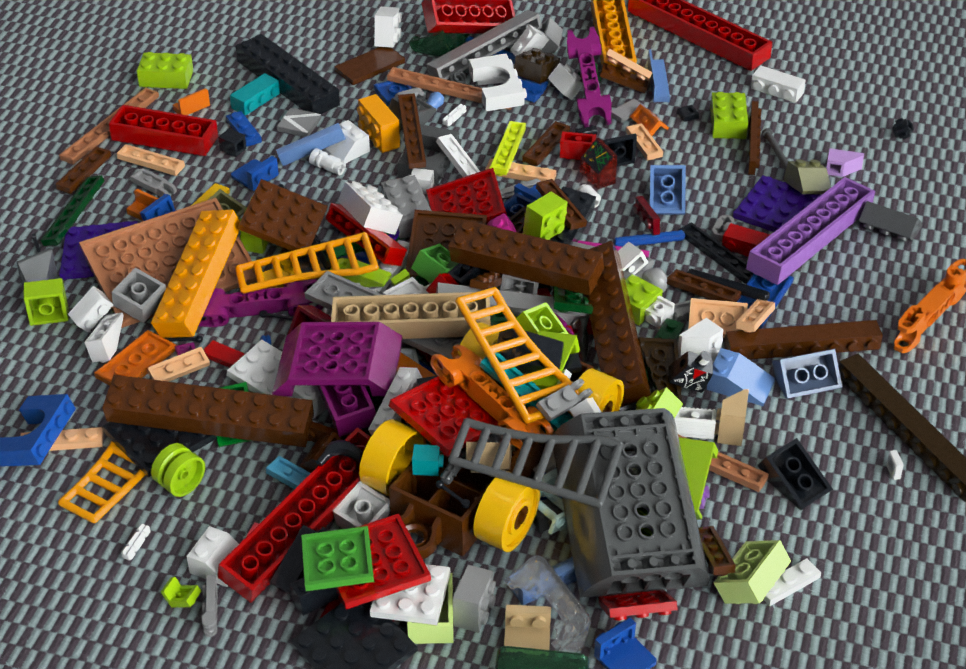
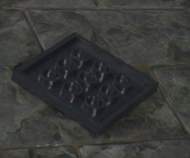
M109 422L102 426L103 432L148 477L152 476V464L157 455L167 446L180 443L193 453L217 439V436L115 422Z
M373 601L347 610L342 602L290 640L291 646L312 669H395L418 651L415 643L393 620L370 617Z

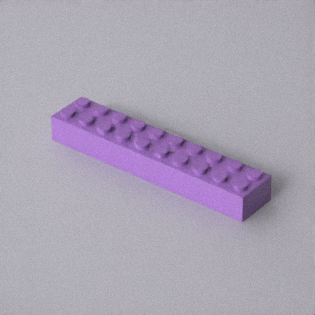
M844 177L749 252L746 269L778 285L861 217L866 202L873 203L875 191Z

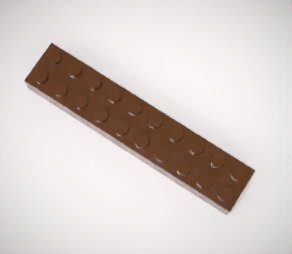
M609 241L589 249L603 253L604 269L591 295L585 294V297L589 300L588 304L593 306V312L589 316L600 370L623 382L624 395L622 407L637 402L644 396L648 397L651 393L620 255L613 242Z
M113 375L102 407L107 422L306 447L314 417L313 401L308 399Z

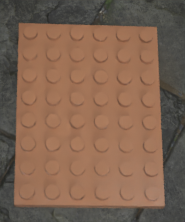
M213 198L79 242V247L102 292L113 303L112 291L135 267L164 283L167 288L201 211L223 209L217 198ZM238 235L215 288H221L225 292L239 288L235 266L252 261ZM254 269L243 271L246 285L257 281ZM115 306L111 307L114 314L123 313L124 315L121 328L140 322Z

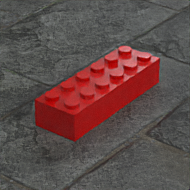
M424 0L421 3L428 33L483 34L515 17L512 0Z
M122 105L109 122L111 140L199 156H206L218 138L216 120Z

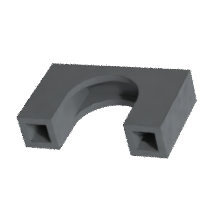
M421 124L424 149L435 151L438 154L425 157L426 167L418 169L434 170V184L437 185L440 179L444 177L446 168H449L450 160L436 141L438 137L452 134L461 146L459 131ZM403 153L398 162V177L402 178L411 175L413 170L409 169L407 154Z

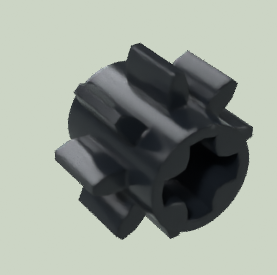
M906 118L895 120L896 124L892 127L894 135L897 138H903V140L911 137L910 133L914 130L912 122L906 120Z

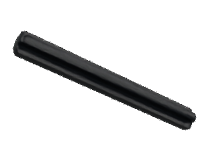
M692 268L687 271V273L739 290L741 295L765 301H768L770 298V292Z

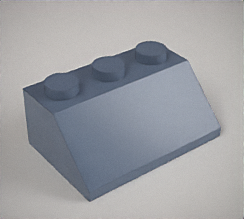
M835 349L772 361L775 379L786 399L843 388Z

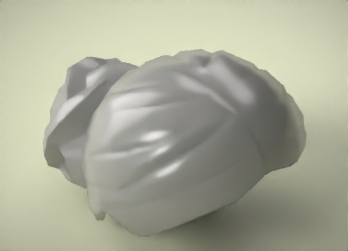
M649 268L646 271L642 270L635 274V276L663 289L662 293L665 292L667 276L661 268Z

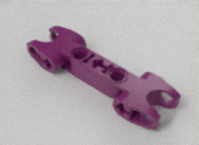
M594 26L589 27V35L584 39L575 37L572 30H567L568 58H578L585 98L577 99L579 118L584 127H589V119L594 115L602 116L605 123L611 125L610 94H600L594 56L601 55L599 36Z
M302 280L284 284V287L260 289L245 294L241 292L226 294L223 289L215 288L202 316L206 317V319L200 321L198 327L224 326L229 322V318L260 315L262 310H266L268 313L288 311V314L293 316L298 305L314 303L305 299V292L308 290L306 289L307 286L313 285L317 280ZM321 305L315 306L316 308H318V309H320V310H322V309L324 308V307L321 306Z

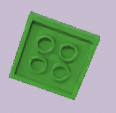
M368 526L301 535L306 591L374 582Z

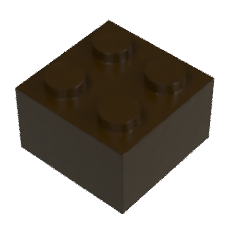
M532 48L515 57L514 69L517 70L518 76L541 84L549 80L548 77L560 63V58L552 53L542 52L541 49Z

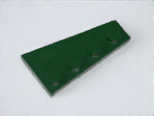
M553 286V309L563 313L572 311L592 314L593 306L588 304L589 300L587 297H583L582 293Z

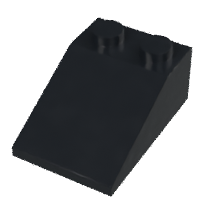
M514 329L499 332L497 344L519 336ZM525 331L541 352L560 370L564 342ZM523 344L498 353L506 360L529 354L531 351ZM539 360L515 366L524 375L546 368Z
M797 438L765 457L757 465L761 471L769 474L768 482L800 510L833 490Z

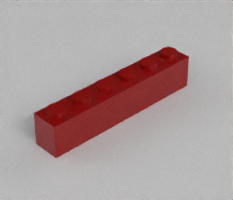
M330 204L325 220L347 236L366 232L375 257L384 264L402 265L407 252L405 247L384 232L363 227L341 204ZM362 240L356 242L358 245L364 248Z

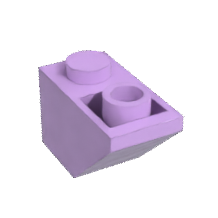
M830 148L826 167L828 175L843 177L861 170L864 153Z

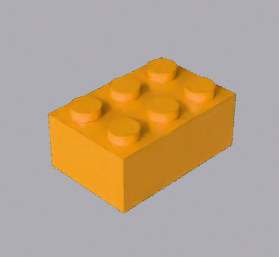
M377 94L358 99V126L369 135V139L373 142L375 148H378L381 153L400 148L399 119Z

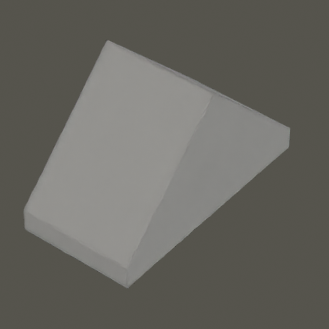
M503 274L500 290L537 295L539 283Z

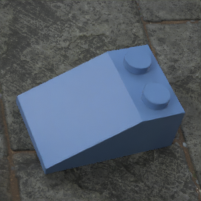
M650 165V206L658 215H685L686 165Z
M721 348L713 363V375L707 384V390L732 396L744 389H749L747 402L764 406L775 378L740 353Z

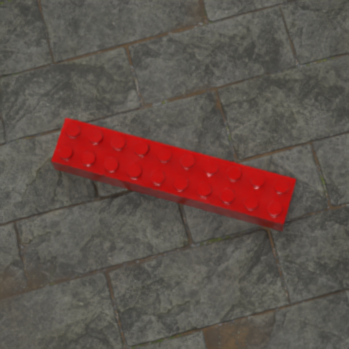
M628 0V12L747 70L752 71L771 58L772 41L685 0Z
M357 427L345 440L353 443L364 452L371 437ZM337 455L330 458L323 466H318L218 565V578L252 603L270 584L272 577L302 526L305 525L318 532L334 519L333 510L356 484L361 481L359 476L360 463L350 457Z

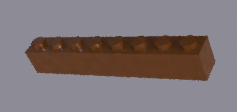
M877 320L757 329L755 332L738 330L726 331L724 347L727 350L740 353L749 360L799 356L835 349L836 353L878 350L881 347L883 334Z

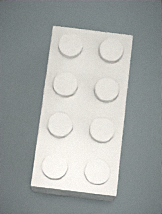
M352 181V183L345 182L338 202L363 227L395 235L403 216L398 211V208L392 205L390 200L385 199L384 195L379 193L376 187L370 185L364 187L355 181Z

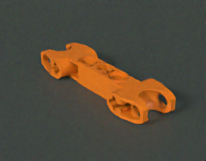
M959 259L952 263L946 271L945 278L917 305H912L906 310L898 322L897 328L900 330V333L894 341V350L900 353H907L915 348L920 342L922 333L950 305H955L966 293V269L958 268L959 265L966 266V259ZM901 341L907 342L909 345L902 347L899 345V343Z
M457 344L453 346L451 352L452 359H448L442 354L432 355L430 364L439 379L448 387L459 385L475 402L498 421L497 426L528 433L545 434L540 427L542 425L546 430V435H553L552 426L546 418L531 423L523 421L508 393L484 372V369L479 366L482 359L473 351ZM437 360L442 365L443 369L439 367ZM534 406L526 408L529 414L539 411ZM514 438L510 440L512 445L521 450L522 440Z

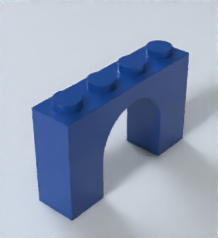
M68 394L38 395L26 398L19 411L27 424H40V426L23 436L0 438V467L40 465L76 409Z

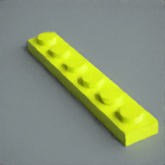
M509 122L490 168L494 169L495 175L503 176L508 174L526 130V123Z

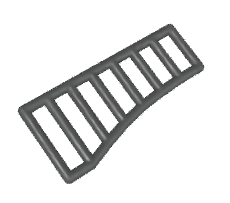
M465 418L448 462L455 466L601 508L604 505L624 445L622 441L602 435L536 434ZM469 428L482 431L471 461L459 458ZM490 433L503 436L491 467L479 463ZM511 438L524 440L513 472L500 470ZM532 443H546L534 478L521 476ZM592 443L576 491L564 489L563 485L578 444ZM569 444L555 484L551 485L542 482L554 445ZM605 445L612 447L613 451L597 498L585 495L584 492L600 446Z

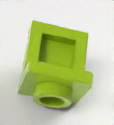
M171 577L161 590V594L171 608L191 607L202 592L198 585H181L176 577Z

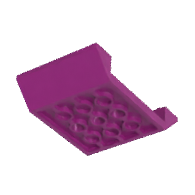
M302 322L286 336L272 395L292 397L295 385H370L372 396H385L397 373L403 337L381 322Z

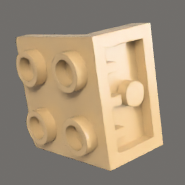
M506 605L505 658L549 659L551 607Z

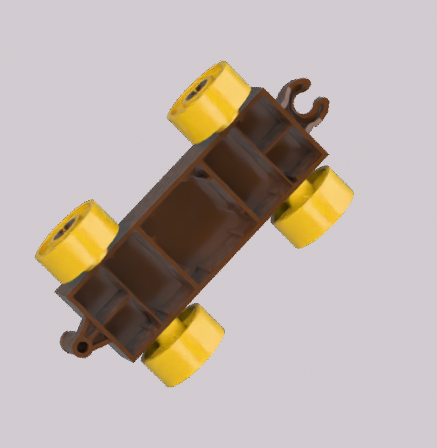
M483 322L477 323L480 329L490 326ZM470 329L460 345L473 351L483 360L486 355ZM499 332L485 336L490 346L497 344ZM580 361L582 372L572 373L570 378L572 382L580 378L585 382L581 388L577 389L579 393L590 388L593 393L588 398L593 397L601 412L619 411L624 395L623 382L595 370L593 366ZM394 419L385 421L376 429L368 441L361 458L359 468L360 480L370 488L389 496L390 516L399 513L409 534L414 533L424 538L421 543L415 544L422 559L434 553L437 545L463 557L477 539L504 552H511L522 542L536 516L540 501V490L482 473H471V470L461 468L451 484L446 485L444 483V485L462 499L470 501V507L463 508L458 500L435 485L441 479L440 475L449 464V456L444 455V467L439 468V476L413 475L412 456L414 444L426 445V438L416 429ZM540 425L541 429L546 434L545 428L542 425ZM532 443L521 476L528 478L533 473V468L539 463L546 443ZM515 447L516 451H512L510 470H505L507 472H513L520 453V449Z

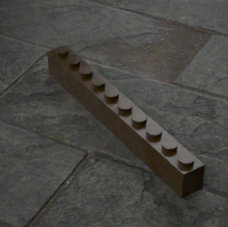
M859 353L839 361L838 367L841 381L889 429L893 430L902 442L906 443L957 496L966 502V457Z

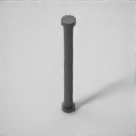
M765 128L762 131V135L764 138H767L786 171L788 160L773 137L772 130Z

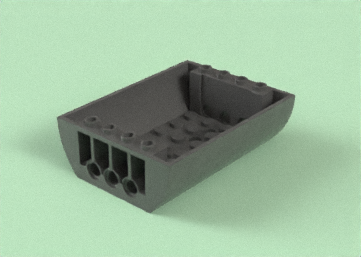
M665 408L580 414L561 425L553 435H602L622 441L624 445L603 507L597 508L562 497L580 598L708 586L710 581L676 423L672 413ZM592 443L578 444L563 485L564 489L576 491ZM569 444L554 445L553 452L557 474ZM600 446L584 492L585 495L597 498L613 451L612 447ZM625 450H634L635 455L630 456L625 453ZM631 467L636 468L639 471V475L630 474L628 469ZM642 507L646 509L648 515H639L637 508ZM648 528L652 535L644 536L641 533V529Z

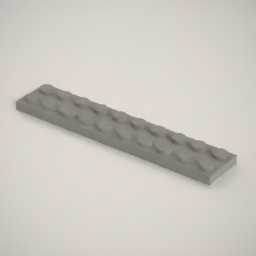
M326 271L305 292V299L332 310L333 297L374 296L382 294ZM464 337L403 339L402 342L430 355L442 354L448 359H452L451 352L453 346L460 345Z

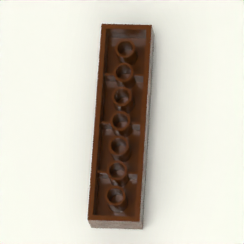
M467 220L462 221L448 245L450 258L453 262L586 295H591L604 269L603 253Z

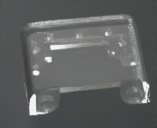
M533 556L504 579L510 589H522L529 598L538 599L544 595L561 617V620L553 626L557 636L551 643L557 652L574 656L585 646L591 618L548 560L541 556Z

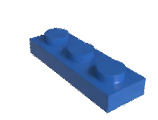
M242 111L226 115V121L231 128L245 135L246 147L262 142L260 134Z

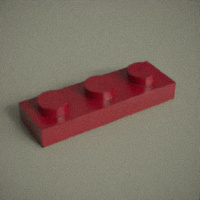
M636 196V203L633 205L635 214L640 217V221L645 224L647 230L649 229L653 236L659 235V216L643 196Z

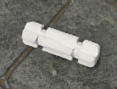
M459 104L442 119V124L449 127L466 112V106Z
M139 525L126 544L127 546L121 552L123 559L131 560L150 533L148 525Z

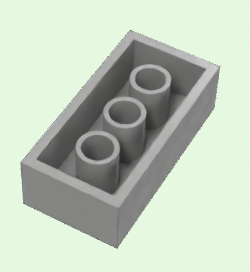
M415 175L381 182L384 198L390 200L391 204L396 206L403 215L398 226L399 238L411 237L415 210L431 211Z

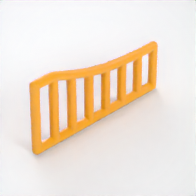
M366 232L235 266L240 292L243 294L277 285L317 279L326 271L339 276H358L379 269ZM361 240L370 265L359 267L351 244ZM344 245L352 269H340L334 247ZM327 251L332 270L321 271L315 252ZM308 254L313 272L302 273L297 257ZM290 259L294 274L283 276L279 262ZM272 264L276 278L265 280L261 266ZM254 269L257 283L246 285L243 271Z
M496 287L457 297L455 302L523 421L531 423L545 418L540 411L529 414L524 404L547 397L563 387L571 385L573 382L529 338ZM493 296L497 303L495 306L475 312H470L466 303ZM501 312L507 319L506 322L482 329L479 328L475 321ZM511 328L519 336L491 346L485 336ZM523 344L531 351L529 354L499 362L494 354ZM535 360H539L546 367L545 369L510 380L504 371ZM550 375H554L561 382L560 384L520 397L514 388Z
M111 441L89 471L58 500V505L91 523H97L146 474L141 469L136 474H133L109 462L108 459L112 454H115L135 464ZM101 468H104L128 481L122 487H119L96 474ZM91 481L114 493V495L109 500H105L84 489V487ZM76 495H79L100 506V508L93 514L69 501Z

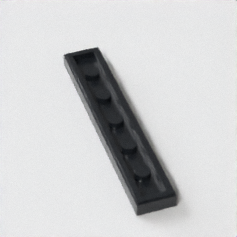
M692 222L678 229V231H684L685 240L743 283H748L754 273L746 269L747 262Z

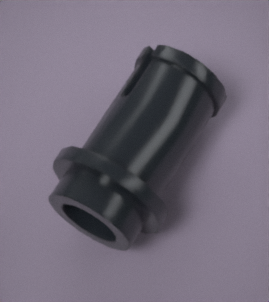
M593 125L575 128V133L596 134L597 136V128Z

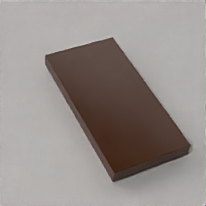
M378 47L334 66V70L350 84L355 85L388 71L392 67L404 64L405 58L391 47Z

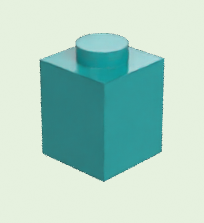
M414 444L412 456L413 475L439 476V468L444 467V454H440V447L438 445Z

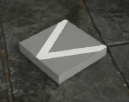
M290 108L277 125V131L302 137L309 136L320 122L321 114Z

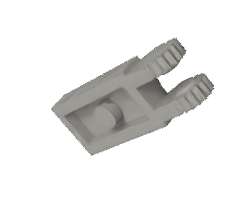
M144 168L130 176L131 182L158 194L159 197L164 194L169 195V193L175 194L177 192L176 186Z
M580 378L571 385H567L540 400L536 407L550 422L588 398L593 392L588 388L579 395L576 394L575 391L585 383Z
M207 575L206 585L202 586L203 598H206V602H202V626L204 635L211 638L217 634L218 588L216 576Z

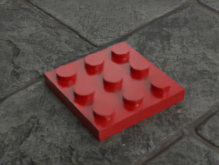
M664 589L598 597L599 606L613 620H625L627 616L635 615L636 618H645L649 616V613L657 612L658 615H669L671 611L678 610L677 601Z

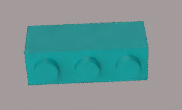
M265 73L230 94L231 109L237 112L242 111L245 116L280 94L279 80Z

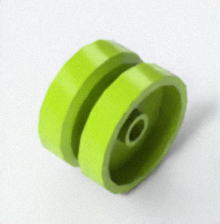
M174 443L164 448L157 455L152 464V479L175 497H183L191 493L200 484L205 473V462L183 444Z

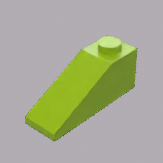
M337 259L340 269H352L349 259ZM357 260L359 267L369 265ZM379 268L377 271L358 276L341 277L354 283H360L364 287H384L392 275L390 272Z

